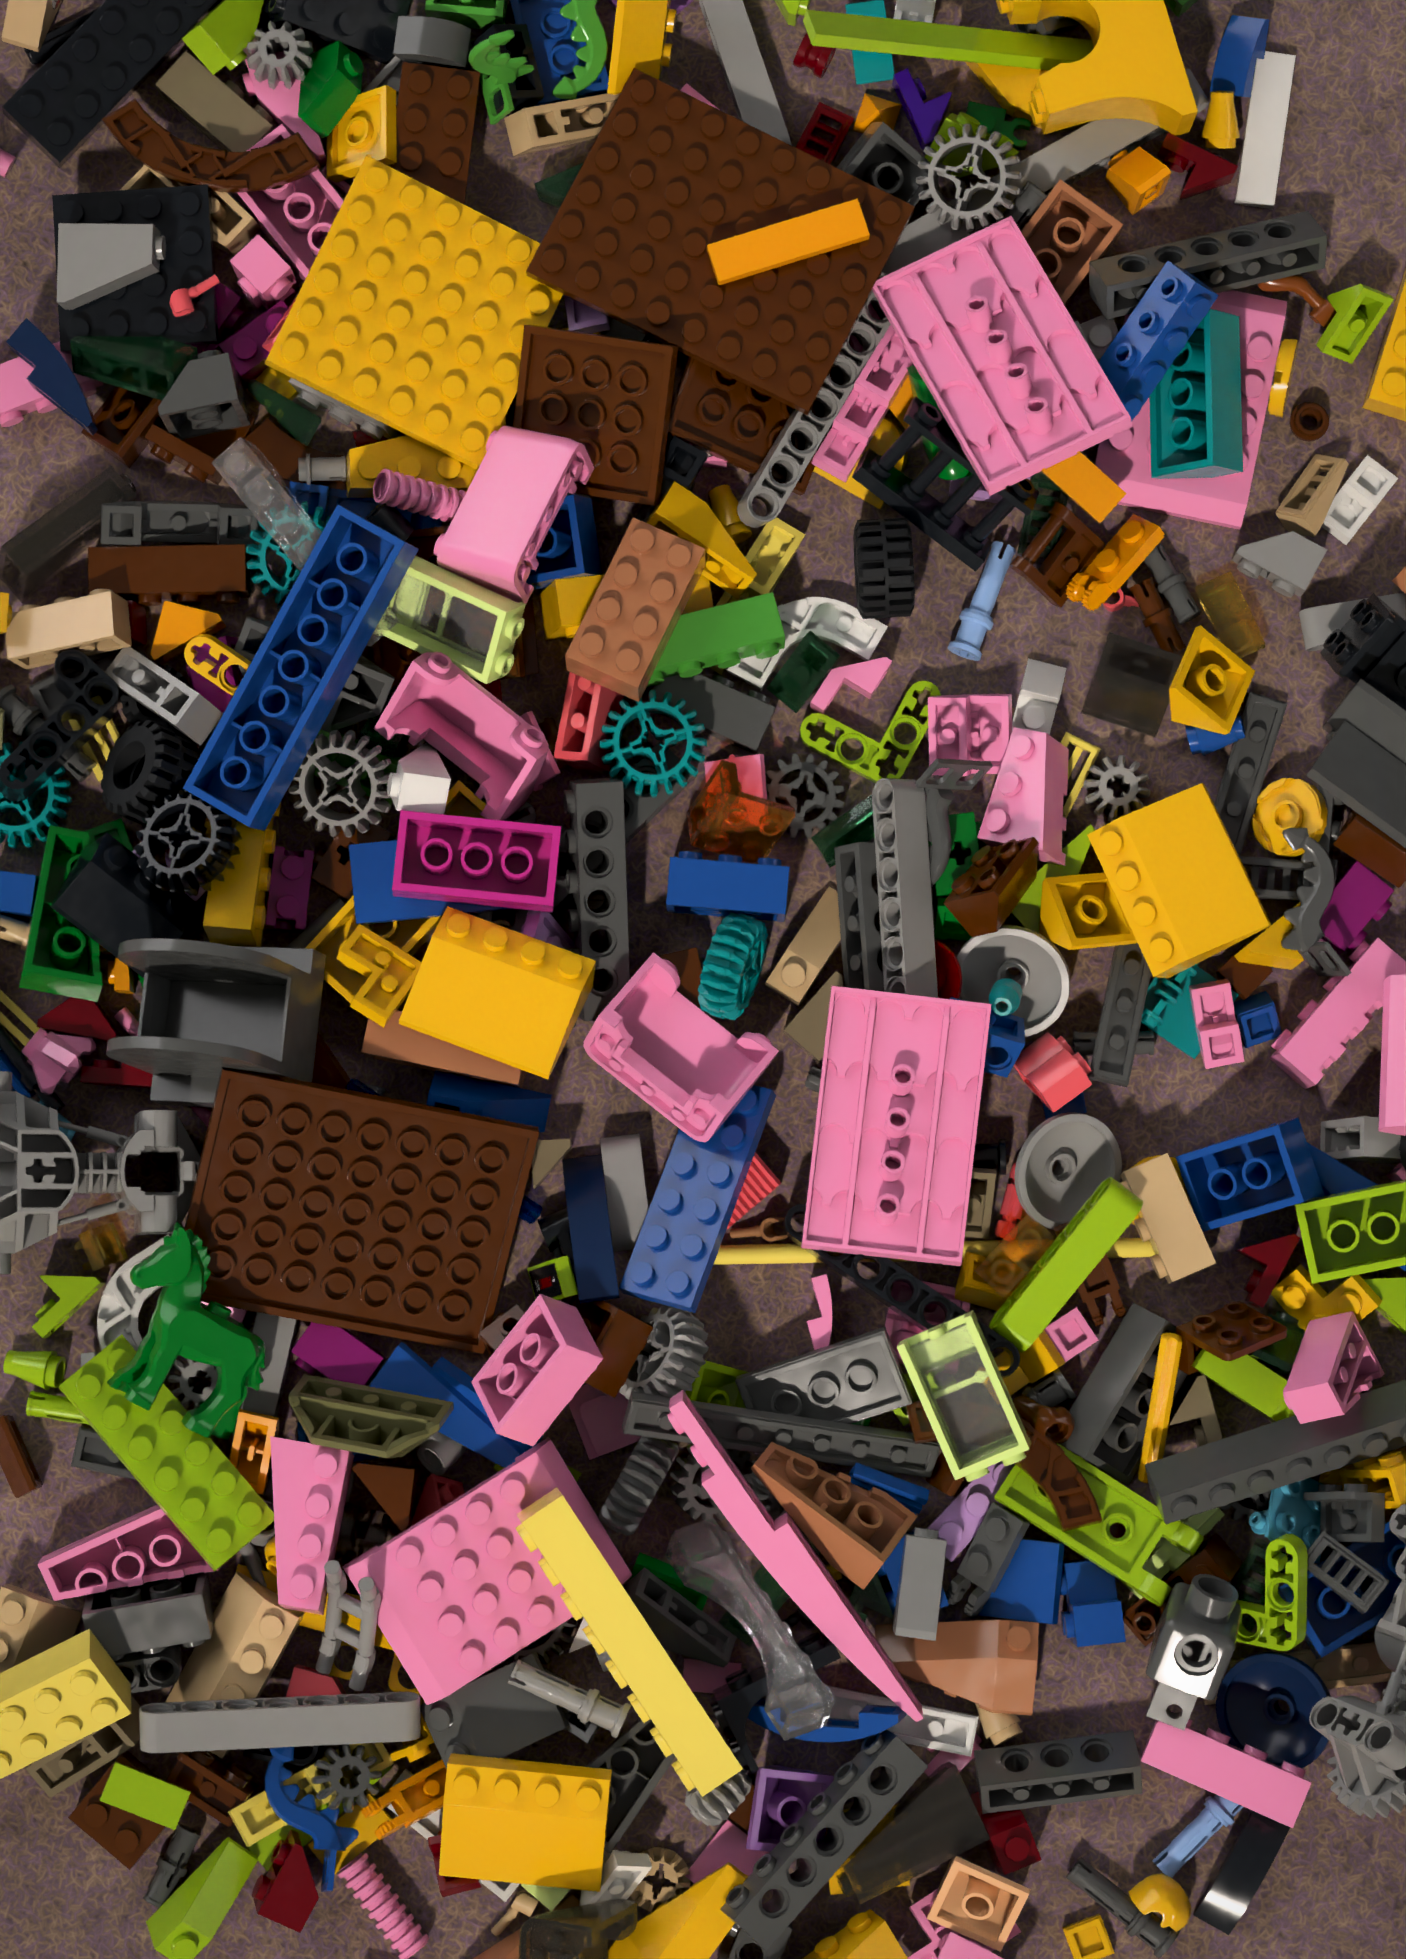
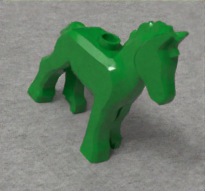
M175 1222L172 1235L163 1237L164 1244L157 1248L145 1261L135 1265L130 1272L131 1282L141 1289L154 1286H163L150 1320L148 1333L141 1341L136 1355L125 1367L119 1369L107 1383L116 1390L126 1392L124 1397L128 1401L149 1411L178 1355L197 1362L216 1366L218 1377L213 1392L199 1407L187 1411L181 1422L189 1430L206 1438H210L212 1434L218 1438L228 1440L231 1433H234L239 1408L247 1397V1387H252L254 1390L259 1391L260 1384L264 1382L261 1369L266 1367V1347L264 1341L259 1336L251 1333L242 1323L230 1317L232 1311L229 1308L213 1300L209 1302L208 1306L201 1303L202 1294L207 1287L206 1281L211 1274V1270L208 1268L211 1256L207 1254V1246H202V1238L194 1235L191 1229L185 1231L178 1222Z

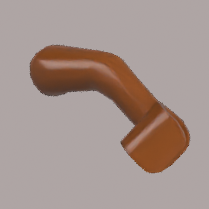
M1299 275L1258 284L1259 288L1264 292L1289 291L1300 295L1313 308L1308 314L1309 317L1324 328L1328 327L1337 313L1333 306L1326 299L1322 298L1305 278Z

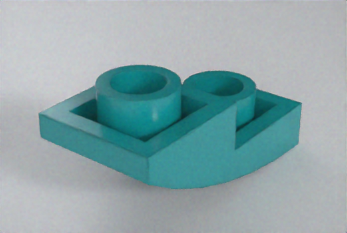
M884 0L845 4L846 14L887 18ZM851 50L856 85L893 80L892 54Z

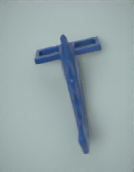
M294 1747L270 1748L272 1758L269 1761L265 1775V1791L269 1804L276 1815L288 1825L312 1836L314 1849L326 1850L324 1851L321 1892L333 1891L337 1851H346L345 1848L359 1836L357 1829L336 1825L339 1808L336 1810L329 1808L320 1811L316 1810L314 1795L308 1794L297 1802L295 1799L300 1789L297 1784L284 1786L283 1784L284 1780L292 1776V1772L284 1768L283 1765L285 1762L294 1760Z

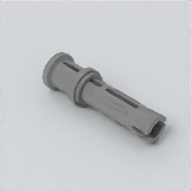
M519 1659L508 1681L510 1685L522 1688L542 1699L578 1714L577 1718L584 1724L589 1721L611 1731V1736L615 1738L618 1737L631 1708L629 1703L621 1705L601 1696L600 1690L596 1688L594 1690L590 1688L589 1691H586L545 1671L532 1667Z

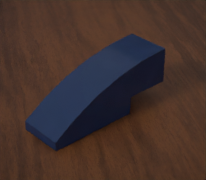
M26 318L6 341L16 355L34 368L26 379L36 391L93 436L98 428L80 383L60 352Z

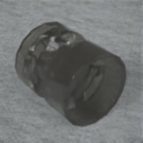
M345 1502L335 1553L346 1556L350 1551H353L357 1558L372 1547L383 1545L387 1541L392 1519L387 1513L373 1509L369 1510L366 1514L362 1513L359 1505ZM359 1526L368 1529L365 1540L356 1538Z

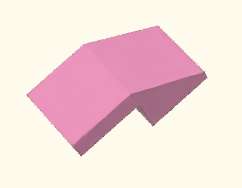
M882 657L831 669L811 700L809 708L817 713L824 714L843 683L871 699L890 669L892 660Z

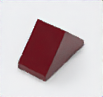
M70 997L46 1013L37 1022V1027L43 1030L79 1037H90L104 1042H108L112 1038L121 1037L98 1002Z

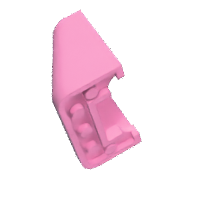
M502 426L498 431L494 430L490 434L486 444L487 453L447 532L442 533L438 537L434 546V555L437 556L439 567L515 602L527 604L534 587L526 581L531 569L536 571L539 565L536 555L567 493L575 494L577 490L575 481L586 485L594 470V466L582 443L566 437Z
M426 652L412 661L373 728L388 741L395 734L410 736L408 742L413 746L424 739L477 781L480 787L475 796L480 800L484 797L486 799V806L480 814L485 819L504 821L525 804L534 789L549 750V744L541 730L527 723L452 663L447 655L441 652Z
M653 952L598 1015L584 1040L583 1046L592 1060L684 1133L699 1142H707L766 1070L779 1050L772 1046L770 1040L763 1034L745 1032L739 1039L677 991L680 986L678 969L672 962L660 958Z

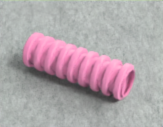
M386 468L378 474L373 485V496L376 503H386L390 507L397 506L398 509H407L411 513L418 512L422 516L429 515L430 518L436 520L440 518L444 522H452L466 494V491L463 490L458 491L453 487L447 488V486L442 484L436 485L435 482H426L421 478L415 479L411 475L404 476L400 472L393 473L392 470Z
M360 1853L339 1870L338 1876L340 1879L344 1877L347 1880L345 1884L347 1889L353 1888L355 1891L353 1897L361 1899L362 1903L360 1906L362 1909L367 1908L370 1911L368 1917L376 1919L378 1923L375 1926L378 1930L381 1928L384 1930L383 1937L385 1940L390 1938L393 1942L390 1947L393 1950H399V1959H408L428 1943L429 1936L427 1934L422 1935L420 1932L422 1927L419 1923L416 1925L413 1923L414 1916L412 1913L407 1915L405 1912L407 1906L404 1903L400 1905L397 1901L399 1898L398 1894L390 1892L392 1887L390 1883L384 1884L382 1881L384 1875L382 1873L377 1874L374 1870L377 1867L375 1863L370 1864L367 1861L369 1855L367 1853Z

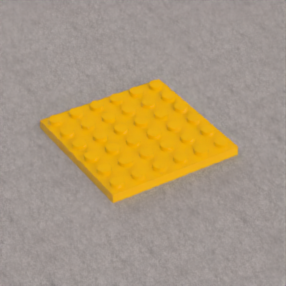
M366 155L264 364L478 470L487 453L486 444L490 434L494 430L498 431L517 393L524 325L548 327L563 293L528 277L526 274V270L541 243Z

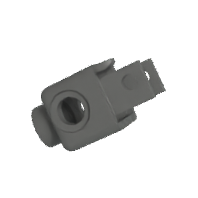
M1199 1574L1194 1576L1191 1584L1180 1582L1172 1588L1153 1636L1146 1667L1147 1676L1158 1681L1147 1709V1717L1185 1730L1197 1698L1215 1699L1235 1650L1242 1612L1240 1605L1236 1603L1239 1597L1238 1591L1227 1581L1213 1575ZM1176 1704L1181 1707L1182 1711L1179 1713L1171 1712L1168 1706Z

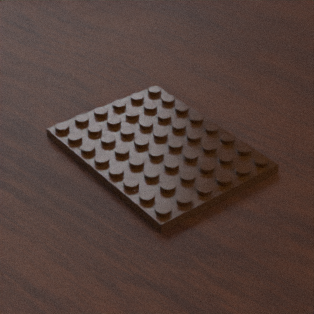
M634 68L527 268L526 274L528 277L665 345L678 346L679 352L808 415L866 305L875 282L880 278L906 228L915 206ZM858 198L870 234L868 240L718 285L707 252L708 244Z
M222 1067L184 1228L185 1231L191 1229L194 1235L202 1238V1246H207V1254L211 1256L210 1263L208 1264L211 1274L206 1281L207 1287L202 1294L201 1302L209 1303L213 1300L226 1307L484 1354L486 1346L479 1332L492 1323L539 1136L538 1127L282 1076Z

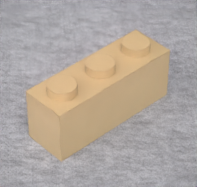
M95 589L90 591L88 596L79 598L59 597L54 600L53 604L44 606L34 604L21 606L19 611L12 612V620L6 632L7 659L24 669L54 664L58 655L69 649L79 650L90 656L132 646L128 601L110 589Z
M1168 1153L1128 1169L1121 1174L1123 1182H1120V1184L1143 1200L1142 1208L1138 1213L1139 1218L1134 1220L1141 1240L1143 1242L1149 1240L1155 1255L1151 1256L1150 1260L1159 1279L1166 1277L1168 1284L1216 1264Z

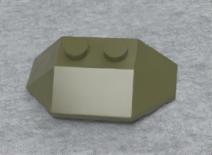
M306 1374L302 1376L289 1394V1403L311 1444L382 1458L403 1457L438 1432L454 1409V1402Z

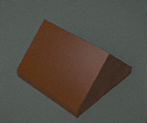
M128 371L95 413L94 419L98 428L97 432L92 436L83 429L81 433L130 469L149 444L145 436L151 425L154 424L161 428L163 424L159 416L158 406L167 393Z
M363 1461L352 1467V1470L401 1532L410 1527L415 1514L420 1467Z

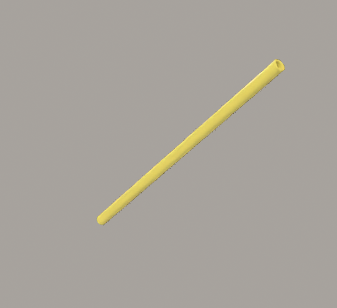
M1119 1238L1107 1252L1108 1258H1143L1155 1255L1150 1241L1143 1242L1141 1238ZM1055 1239L964 1241L962 1261L967 1251L996 1260L1040 1259ZM797 1244L720 1245L713 1265L823 1262ZM826 1251L831 1256H840L844 1254L839 1252ZM888 1258V1259H890V1260L893 1261V1262H908V1261H909V1260H903V1259H891V1258ZM863 1259V1260H860L859 1262H875V1261H874V1260H871V1259Z

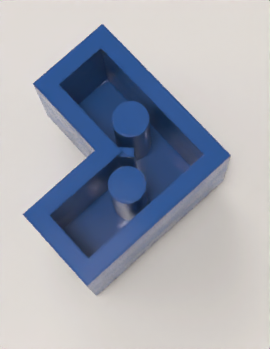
M1088 1559L1063 1561L1060 1595L1066 1596L1067 1611L1060 1612L1063 1636L1066 1635V1638H1070L1071 1642L1077 1647L1126 1642L1122 1604L1117 1599L1115 1577Z

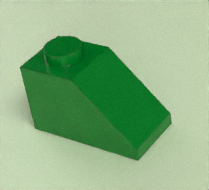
M340 40L309 55L312 58L313 66L312 68L303 69L306 78L300 84L298 116L322 139L329 136L362 89L363 63L360 57L355 52H351Z

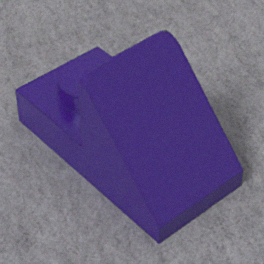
M907 68L893 75L892 86L923 154H926L924 149L926 146H931L934 137L940 130L951 102L952 92L924 103L923 101L927 99L924 87L918 77L912 78Z

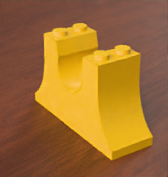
M996 0L1000 14L1007 13L1010 25L1037 24L1048 17L1064 16L1079 22L1091 36L1093 50L1087 56L1075 62L1060 63L1038 76L1035 90L1031 91L1032 101L1028 104L1034 125L1041 124L1044 135L1091 121L1116 118L1151 123L1174 136L1190 132L1198 110L1164 0Z

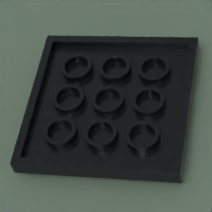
M208 184L52 195L56 275L58 263V223L153 224L160 231V236H165L166 257L165 260H160L159 272L73 310H65L58 304L60 351L63 354L219 344L216 285L198 295V297L191 299L195 310L187 315L175 317L169 304L173 291L194 287L215 274L211 190Z

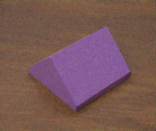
M781 1765L758 1767L746 1848L749 1850L771 1852L780 1842L783 1831L789 1825L797 1823L807 1811L808 1804L812 1798L824 1792L833 1782L834 1776ZM826 1828L819 1831L816 1843L821 1842L825 1838Z

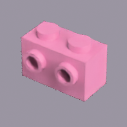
M259 234L230 260L238 278L237 283L243 289L242 294L255 308L258 309L263 305L268 310L281 300L287 306L295 298L297 293L294 290L298 287L291 267Z

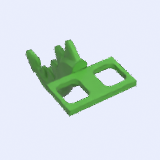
M571 0L560 9L561 16L576 22V26L570 35L571 39L575 42H586L585 46L576 51L577 58L586 64L585 67L579 65L573 67L575 79L572 80L564 76L552 90V96L556 98L576 99L577 93L596 81L607 60L608 40L596 9L598 0Z
M506 30L490 35L488 39L475 45L468 56L472 68L480 72V83L490 125L497 124L514 110L508 83H513L517 77L535 70L533 65H523L527 62L526 57L510 58L509 53L501 54L499 45L508 43L515 36L514 30ZM501 89L504 109L497 114L493 98Z

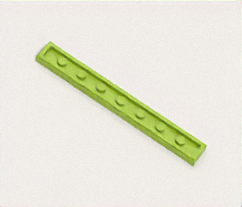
M806 10L803 19L811 44L820 47L1050 70L1060 63L1078 61L1093 50L1092 40L835 12Z

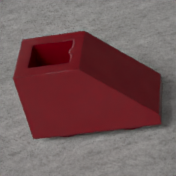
M291 1829L285 1841L280 1839L274 1847L271 1855V1862L273 1863L267 1875L262 1874L257 1879L252 1891V1897L254 1898L258 1915L301 1933L319 1896L299 1834Z

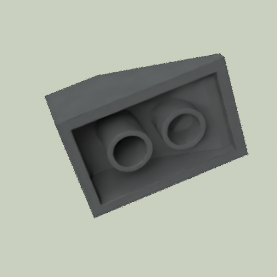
M536 1652L519 1659L532 1667L545 1671ZM518 1660L477 1677L446 1698L426 1705L425 1702L421 1704V1714L446 1769L451 1753L503 1758L570 1725L561 1706L542 1699L522 1688L520 1689L508 1684Z

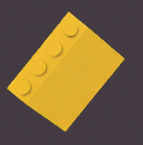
M1204 783L1121 816L1087 834L1153 977L1168 979L1271 926L1268 916Z
M447 906L431 937L399 1018V1024L548 1080L593 988L596 961Z
M451 1753L446 1770L439 1875L600 1892L612 1769Z

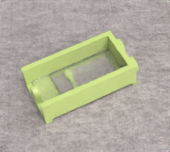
M415 555L390 601L391 605L386 609L385 615L380 619L374 632L421 654L441 652L447 655L452 663L467 675L485 684L506 676L514 664L512 652L515 641L524 628L522 616L526 604L523 602L517 603Z
M974 1310L898 1343L897 1349L955 1480L965 1477L967 1482L987 1475L989 1473L988 1467L1002 1461L1004 1466H1009L1027 1457L1025 1451L1030 1450L1032 1442L1022 1424L979 1326Z

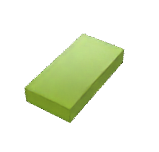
M115 1761L99 1801L176 1830L191 1791Z

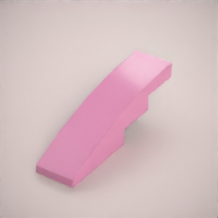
M892 325L889 326L855 381L853 390L834 419L832 428L812 460L814 466L845 483L908 376L907 367L914 365Z

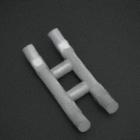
M330 1560L324 1566L328 1599L325 1632L322 1634V1642L319 1648L320 1654L315 1670L322 1674H330L335 1656L338 1655L341 1642L343 1641L358 1649L352 1667L353 1672L349 1687L355 1691H363L375 1661L376 1650L374 1646L378 1609L381 1605L380 1592L372 1578L364 1577L358 1583L360 1600L344 1593L347 1589L346 1575L341 1569L339 1562ZM342 1611L361 1619L360 1631L342 1623Z

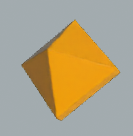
M865 93L853 131L863 134L872 122H884L894 130L902 105Z

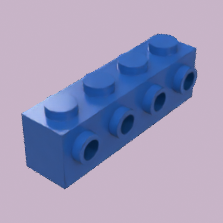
M1169 260L1098 362L1129 413L1131 421L1140 412L1144 403L1163 379L1164 374L1185 347L1187 341L1219 296L1190 272Z

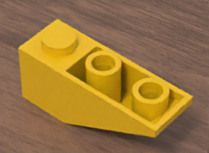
M965 62L1003 109H1007V114L1015 118L1028 119L1032 122L1031 125H1034L1028 104L1032 101L1031 91L1035 90L1038 76L1048 70ZM1041 124L1034 125L1038 128H1041Z

